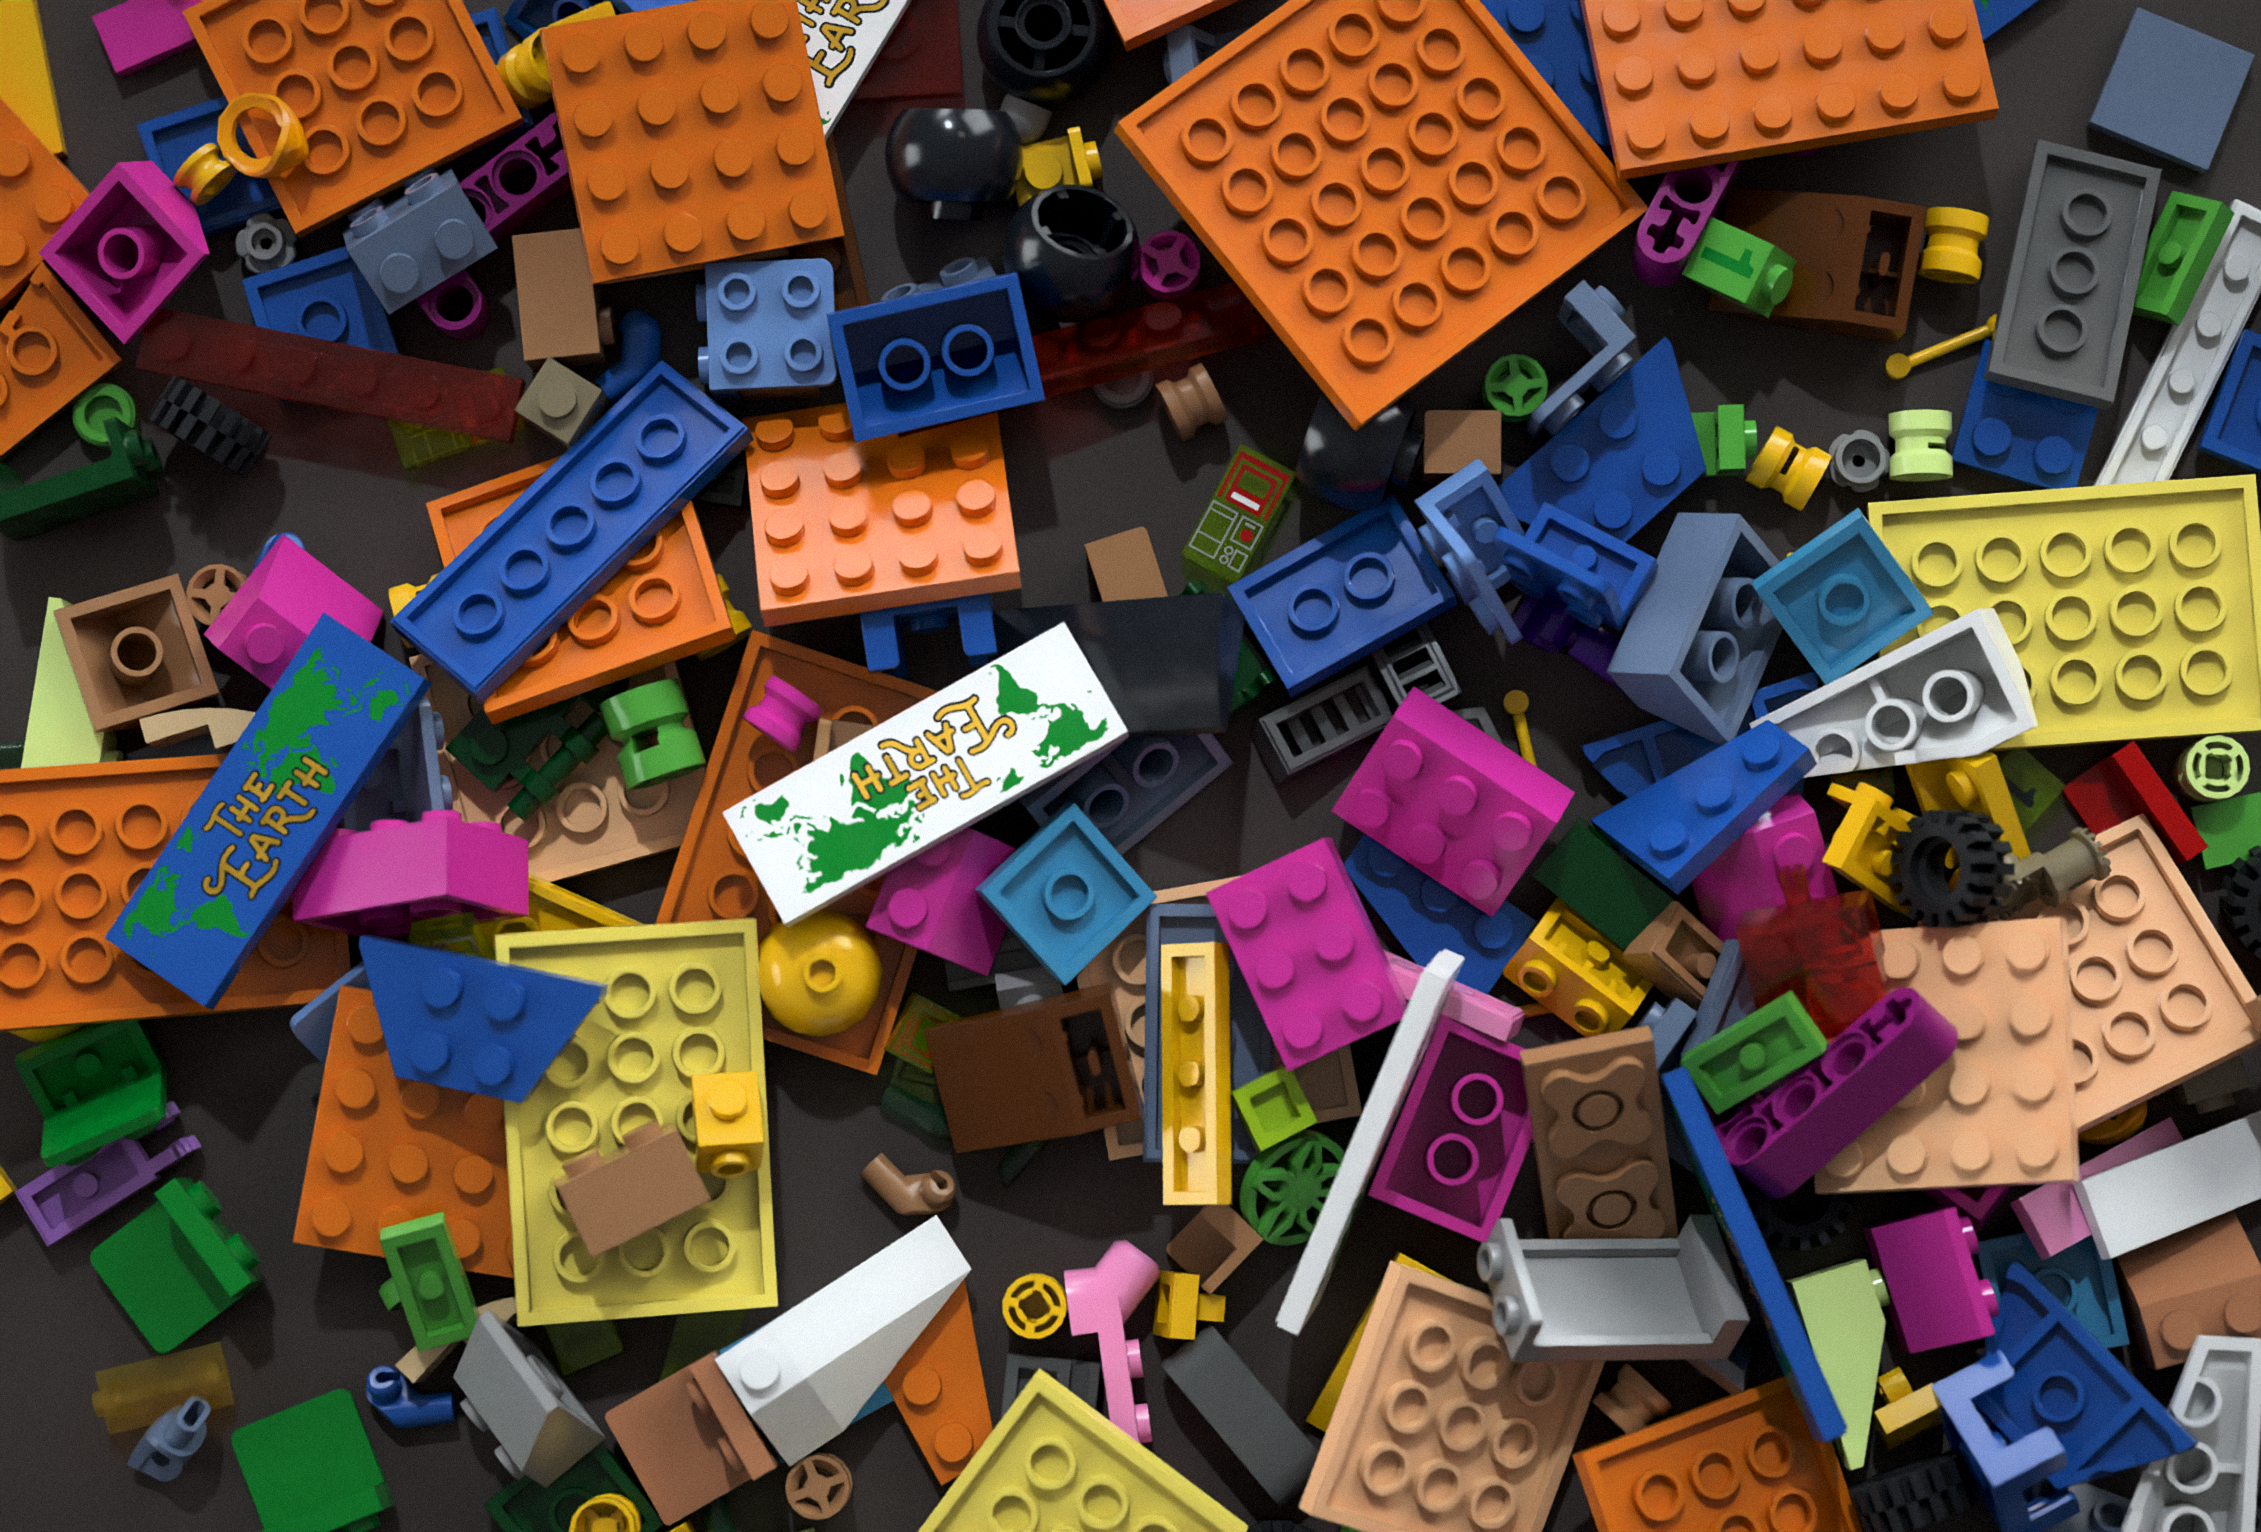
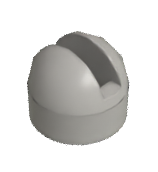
M1007 93L999 110L1006 111L1015 122L1022 145L1032 144L1040 139L1053 113Z

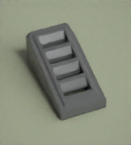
M1427 622L1413 629L1417 636L1416 639L1387 653L1381 647L1369 654L1396 710L1407 696L1403 687L1433 672L1439 683L1422 692L1442 705L1461 697L1463 693ZM1424 650L1428 661L1399 675L1396 674L1392 664Z
M1365 666L1259 718L1249 729V732L1274 780L1280 785L1384 730L1394 714L1368 666ZM1352 689L1369 721L1361 725L1344 695ZM1330 702L1345 730V733L1339 736L1322 705ZM1305 714L1322 743L1317 747L1313 746L1299 720ZM1281 727H1284L1298 754L1295 758L1279 731Z

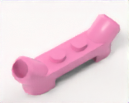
M1119 1240L1112 1243L1095 1267L1064 1270V1279L1072 1336L1098 1332L1110 1422L1141 1444L1153 1442L1148 1404L1135 1405L1132 1379L1144 1377L1139 1339L1126 1340L1124 1324L1159 1279L1160 1269L1154 1260L1129 1241Z

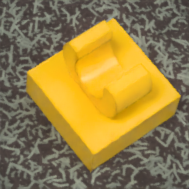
M1160 1270V1277L1156 1285L1153 1335L1195 1340L1196 1320L1224 1322L1226 1296L1198 1293L1200 1275Z
M1900 1367L1877 1377L1879 1384L1877 1390L1886 1406L1874 1412L1875 1426L1888 1451L1942 1424L1931 1388L1933 1383L1913 1392Z

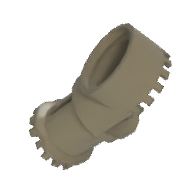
M2077 827L2070 831L2067 841L2045 854L2034 852L2023 859H2020L2015 854L2004 855V863L2015 864V875H2004L2003 883L2013 887L2009 897L1996 898L2004 908L1998 915L1991 916L1996 920L2000 918L2005 920L2007 918L2005 913L2012 917L2015 915V911L2018 910L2020 912L2024 909L2025 905L2038 898L2048 906L2058 907L2066 901L2067 893L2091 879L2097 881L2106 879L2110 876L2112 870L2109 866L2111 865L2110 860L2103 857L2107 855L2106 851L2098 850L2103 844L2100 840L2094 843L2096 835L2093 832L2090 834L2088 828Z

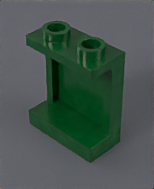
M113 417L103 421L112 450L111 456L107 459L26 486L22 474L0 462V533L18 542L160 495L155 477L162 475L164 472L153 440L151 438L143 440L138 429H132L118 418Z

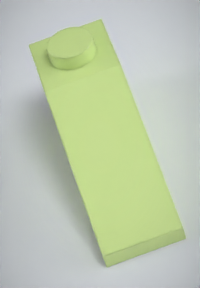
M49 597L21 768L124 761L123 752L116 750L118 743L116 731L94 733L53 614L54 610L73 605L61 598Z
M1856 1258L1784 1281L1788 1296L1848 1428L1845 1430L1846 1434L1834 1438L1842 1466L1849 1470L1864 1467L1886 1324L1881 1307L1890 1305L1888 1290L1880 1269L1877 1267L1869 1270L1866 1259Z

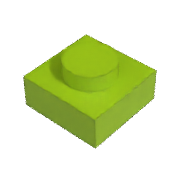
M1284 1064L1231 1091V1102L1256 1151H1263L1318 1122L1293 1070L1287 1071Z

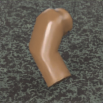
M880 1153L859 1174L896 1213L903 1216L937 1214L951 1205L956 1194L955 1180L946 1171L932 1170L931 1173L904 1175L883 1153Z

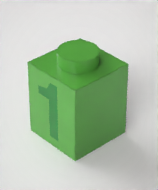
M1710 216L1682 275L1709 292L1769 318L1774 306L1784 300L1791 288L1793 281L1792 270L1797 260L1774 244Z

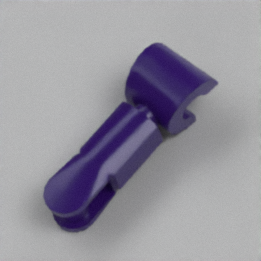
M1547 593L1543 600L1529 595L1526 596L1512 617L1523 637L1521 640L1553 654H1559L1565 645L1569 646L1565 653L1566 656L1609 685L1614 684L1619 691L1627 695L1606 672L1620 639L1600 626L1598 629H1595L1585 624L1581 625L1578 620L1565 611L1566 603Z

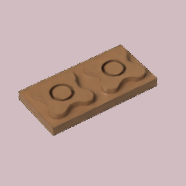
M1649 1025L1519 1051L1547 1239L1678 1238L1655 1046Z

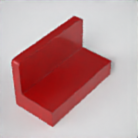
M2134 741L2122 745L2065 784L2061 789L2063 796L2084 826L2089 829L2090 834L2093 832L2095 835H2098L2144 813L2175 865L2187 862L2208 847Z

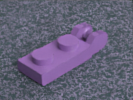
M174 1101L166 1103L165 1116L160 1119L159 1125L148 1134L133 1140H127L125 1137L119 1138L101 1146L99 1152L86 1162L75 1166H66L63 1163L53 1167L14 1192L47 1247L55 1246L161 1179L160 1173L174 1167L202 1148L195 1135L176 1140L166 1150L150 1159L139 1142L140 1139L153 1132L167 1127L181 1114Z

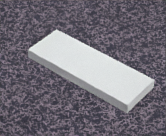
M2261 1110L2080 1180V1182L2072 1183L2101 1260L2111 1259L2261 1199Z

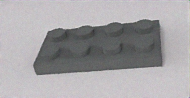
M2037 140L2032 149L1983 380L2109 410L2115 399L2162 169L2044 140Z

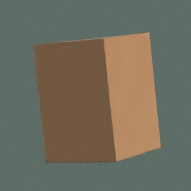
M178 573L54 610L53 614L94 733L140 728L139 719L165 712L190 709L219 695V690Z

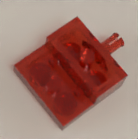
M1795 864L1792 870L1791 865H1788L1777 871L1786 904L1744 911L1735 928L1756 1010L1792 990L1824 1038H1836L1885 995L1890 993L1882 960L1886 949L1871 889L1811 899L1804 865Z

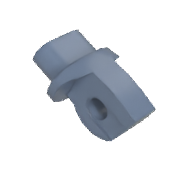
M194 1395L188 1398L184 1405L175 1406L158 1417L138 1442L127 1465L162 1482L177 1478L192 1455L201 1447L206 1437L205 1419L211 1411L208 1401L201 1396Z

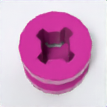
M1174 230L1160 231L1150 236L1141 246L1142 252L1138 276L1144 290L1153 298L1165 302L1178 301L1188 296L1197 286L1200 277V253L1195 243L1185 234ZM1176 273L1182 276V277H1180V276H1178V275H1175V276H1173V277H1167V276H1170V275H1174V274H1176Z
M771 675L764 685L765 696L759 705L750 706L742 718L781 747L795 753L802 743L801 732L808 723L817 722L824 710L785 681Z

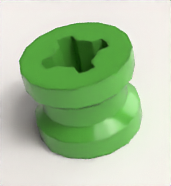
M1510 354L1498 359L1491 365L1482 386V399L1486 410L1501 411V422L1519 424L1528 421L1531 414L1543 404L1547 395L1548 380L1545 370L1536 360L1527 355ZM1498 393H1505L1508 397L1512 398V401L1508 399L1504 394Z

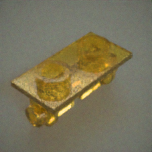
M221 1341L95 1372L99 1391L92 1393L93 1406L97 1417L105 1416L109 1435L152 1425L162 1414L175 1406L184 1405L188 1398L194 1395L206 1399L210 1404L211 1410L235 1404Z

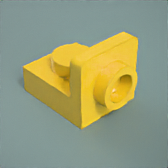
M1080 126L1068 128V136L1022 146L1024 158L1022 172L1015 189L1019 208L1036 193L1048 188L1067 184L1093 188L1092 180L1103 178L1096 142L1094 140L1083 143Z

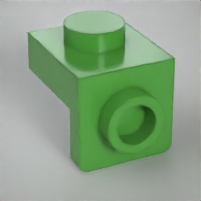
M1744 404L1718 405L1715 412L1691 413L1707 473L1702 477L1741 476L1746 469V459L1757 458L1756 420H1744Z

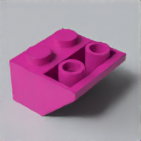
M1932 1206L1862 1228L1874 1268L1878 1267L1888 1290L1890 1305H1887V1309L1901 1352L1913 1354L1995 1334L1991 1318L1999 1316V1308L1989 1280L1987 1278L1979 1280L1971 1255L1979 1253V1244L1968 1216L1959 1218L1956 1207Z

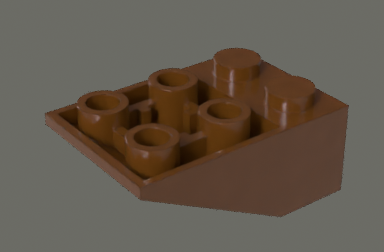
M1731 187L1727 194L1722 222L1774 244L1797 260L1792 270L1793 281L1791 288L1784 300L1774 306L1769 318L1710 292L1707 312L1895 345L1906 332L1927 207L1867 196Z
M1112 982L924 1028L956 1153L1078 1135L1142 1119L1144 1105Z

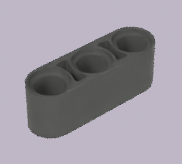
M1211 1322L1195 1334V1340L1186 1341L1160 1363L1281 1508L1307 1486L1319 1454L1318 1449Z

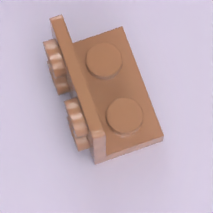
M717 1350L710 1352L605 1414L607 1424L665 1525L674 1524L750 1479L754 1481L776 1468L780 1462L763 1431L749 1414L715 1361L720 1356Z

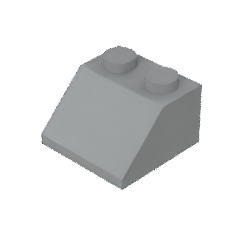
M489 1309L477 1319L453 1376L467 1396L460 1402V1405L470 1420L482 1432H486L490 1428L501 1445L494 1452L512 1476L520 1480L526 1475L547 1488L606 1437L535 1342Z

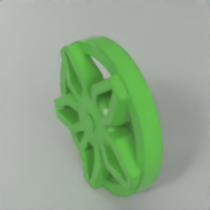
M1302 1130L1261 1151L1250 1164L1241 1185L1240 1209L1244 1221L1263 1240L1274 1245L1289 1246L1309 1240L1325 1204L1319 1197H1328L1345 1157L1343 1149L1323 1133L1313 1130ZM1322 1147L1329 1151L1334 1163H1323ZM1293 1150L1286 1163L1281 1166L1271 1167L1282 1155ZM1309 1154V1160L1307 1161V1163H1305V1160ZM1329 1177H1334V1179L1322 1185V1182L1324 1180H1326ZM1269 1181L1268 1187L1262 1182ZM1257 1192L1270 1200L1265 1204L1260 1220L1256 1211ZM1313 1207L1315 1215L1307 1220L1306 1211ZM1294 1222L1299 1225L1297 1227L1291 1228Z

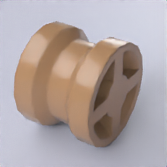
M1202 363L1190 367L1187 376L1176 382L1166 379L1155 385L1162 405L1182 442L1194 437L1196 429L1208 422L1219 425L1228 420L1220 396Z
M212 564L198 570L190 579L186 590V598L192 615L202 624L210 627L248 577L235 568L224 564Z
M1627 1363L1617 1372L1618 1382L1610 1391H1600L1591 1400L1625 1434L1648 1426L1656 1417H1665L1674 1408L1664 1396Z
M826 1452L812 1453L798 1461L788 1473L785 1485L787 1500L794 1511L804 1518L814 1520L830 1518L839 1512L850 1499L853 1479L846 1463L836 1455Z

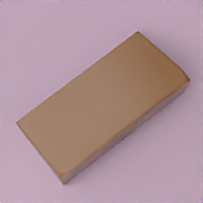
M1673 901L1628 945L1622 957L1669 1000L1678 998L1697 1012L1724 943L1678 901Z

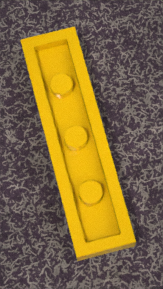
M1229 943L1161 944L1163 1205L1232 1204Z

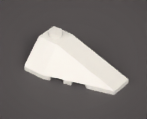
M1994 608L1976 609L1749 723L1752 729L1766 720H1770L1810 749L1817 765L1803 778L1979 755L2038 726L2022 664Z
M935 1215L717 1357L715 1361L749 1414L790 1467L842 1433L968 1275L971 1267L938 1216Z
M2197 1335L2167 1411L2199 1444L2191 1451L2145 1465L2121 1526V1532H2255L2261 1427V1339Z

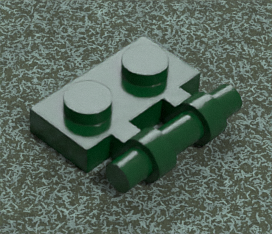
M576 695L492 725L483 707L445 749L493 793H496L511 776L516 778L524 787L507 806L526 822L542 804L547 808L561 794L557 790L558 786L582 761L587 765L599 753L600 750L596 745L607 735L608 730L604 719L595 711L577 729L565 719L582 700ZM552 733L563 745L537 771L526 760Z

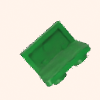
M143 1020L83 1025L76 1031L55 1040H49L16 1055L15 1067L44 1118L41 1157L48 1168H53L63 1163L66 1166L79 1165L95 1156L101 1146L119 1138L125 1137L127 1140L140 1138L154 1130L159 1125L160 1119L166 1114L167 1065Z
M174 1178L154 1194L158 1201L94 1248L90 1255L92 1266L151 1346L159 1353H168L175 1350L266 1281V1278L257 1268V1265L261 1263V1259L253 1246L240 1232H236L234 1235L231 1233L218 1215L223 1211L218 1199L202 1181L199 1180L194 1183L191 1178Z
M339 1388L243 1426L232 1434V1447L264 1530L259 1532H329L339 1527L341 1532H364L381 1525L377 1512L395 1505L354 1395L348 1389Z

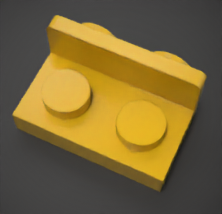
M1986 751L1979 755L1905 764L1921 812L1929 810H1959L1983 813L1991 817L1988 824H1999L2004 830V833L1997 841H2009L2013 851L2010 854H2015L2020 859L2031 854L1995 754ZM1953 845L1945 858L1944 866L1948 869H1952L1960 864L1957 851Z
M1859 782L1854 791L1832 783L1826 795L1846 808L1848 812L1840 827L1835 831L1832 842L1822 861L1888 908L1907 915L1906 913L1911 906H1900L1895 897L1904 890L1903 886L1892 885L1890 874L1900 873V864L1890 863L1892 852H1903L1904 847L1895 840L1900 831L1912 832L1907 822L1917 816L1897 807H1893L1891 810L1890 807L1894 799L1868 784Z
M1558 896L1502 970L1503 975L1585 1038L1620 1031L1633 1016L1653 986L1651 982L1622 957L1624 949Z

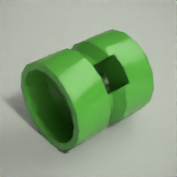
M677 678L643 685L613 696L599 704L610 738L622 742L623 749L616 757L627 790H639L661 784L694 772L707 765L696 731L684 727L683 721L690 712ZM658 733L659 745L653 747L649 742L648 736Z

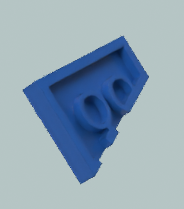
M1766 720L1595 816L1590 821L1601 837L1678 895L1817 765V762L1808 747L1770 720Z
M1365 833L1344 863L1354 886L1416 964L1426 968L1439 951L1444 949L1465 957L1456 981L1485 994H1489L1503 973L1502 970L1520 948L1537 922L1506 900H1504L1493 918Z

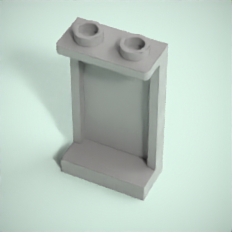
M1690 1215L1678 1238L1518 1239L1512 1219L1498 1218L1486 1242H1483L1478 1250V1273L1481 1280L1488 1284L1494 1304V1326L1497 1333L1504 1337L1511 1362L1728 1359L1750 1321L1714 1215Z

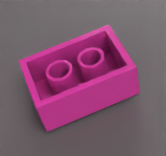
M1413 686L1331 812L1493 918L1558 823L1575 792Z
M451 810L422 813V821L415 823L395 819L373 821L370 823V831L360 833L351 829H334L293 890L292 921L356 937L371 934L392 939L528 916V840L502 833V825L498 823L464 822L460 812Z
M1322 838L1206 892L1287 1071L1296 1069L1403 1019L1409 1004L1332 838Z
M1441 1014L1365 1195L1478 1242H1486L1496 1220L1501 1216L1532 1140L1519 1052L1527 1049L1508 1041L1504 1042Z

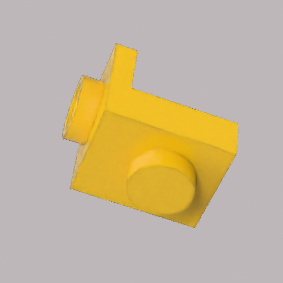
M757 1071L692 1075L691 1094L696 1137L695 1167L697 1172L712 1173L714 1176L721 1178H733L742 1176L750 1170L759 1169L762 1162L764 1135Z

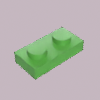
M2176 191L2171 192L2146 244L2132 312L2133 315L2180 326L2235 214L2228 206L2221 201Z
M1791 990L1684 1053L1680 1063L1684 1069L1687 1068L1692 1081L1716 1115L1823 1054L1828 1046V1042Z
M444 1211L381 1228L380 1243L418 1351L421 1352L470 1338L480 1314Z

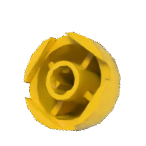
M822 908L789 928L781 920L770 928L758 947L759 966L757 975L760 985L761 1003L774 1020L793 1032L817 1037L844 1032L865 1018L879 996L883 976L879 948L866 928L843 912Z

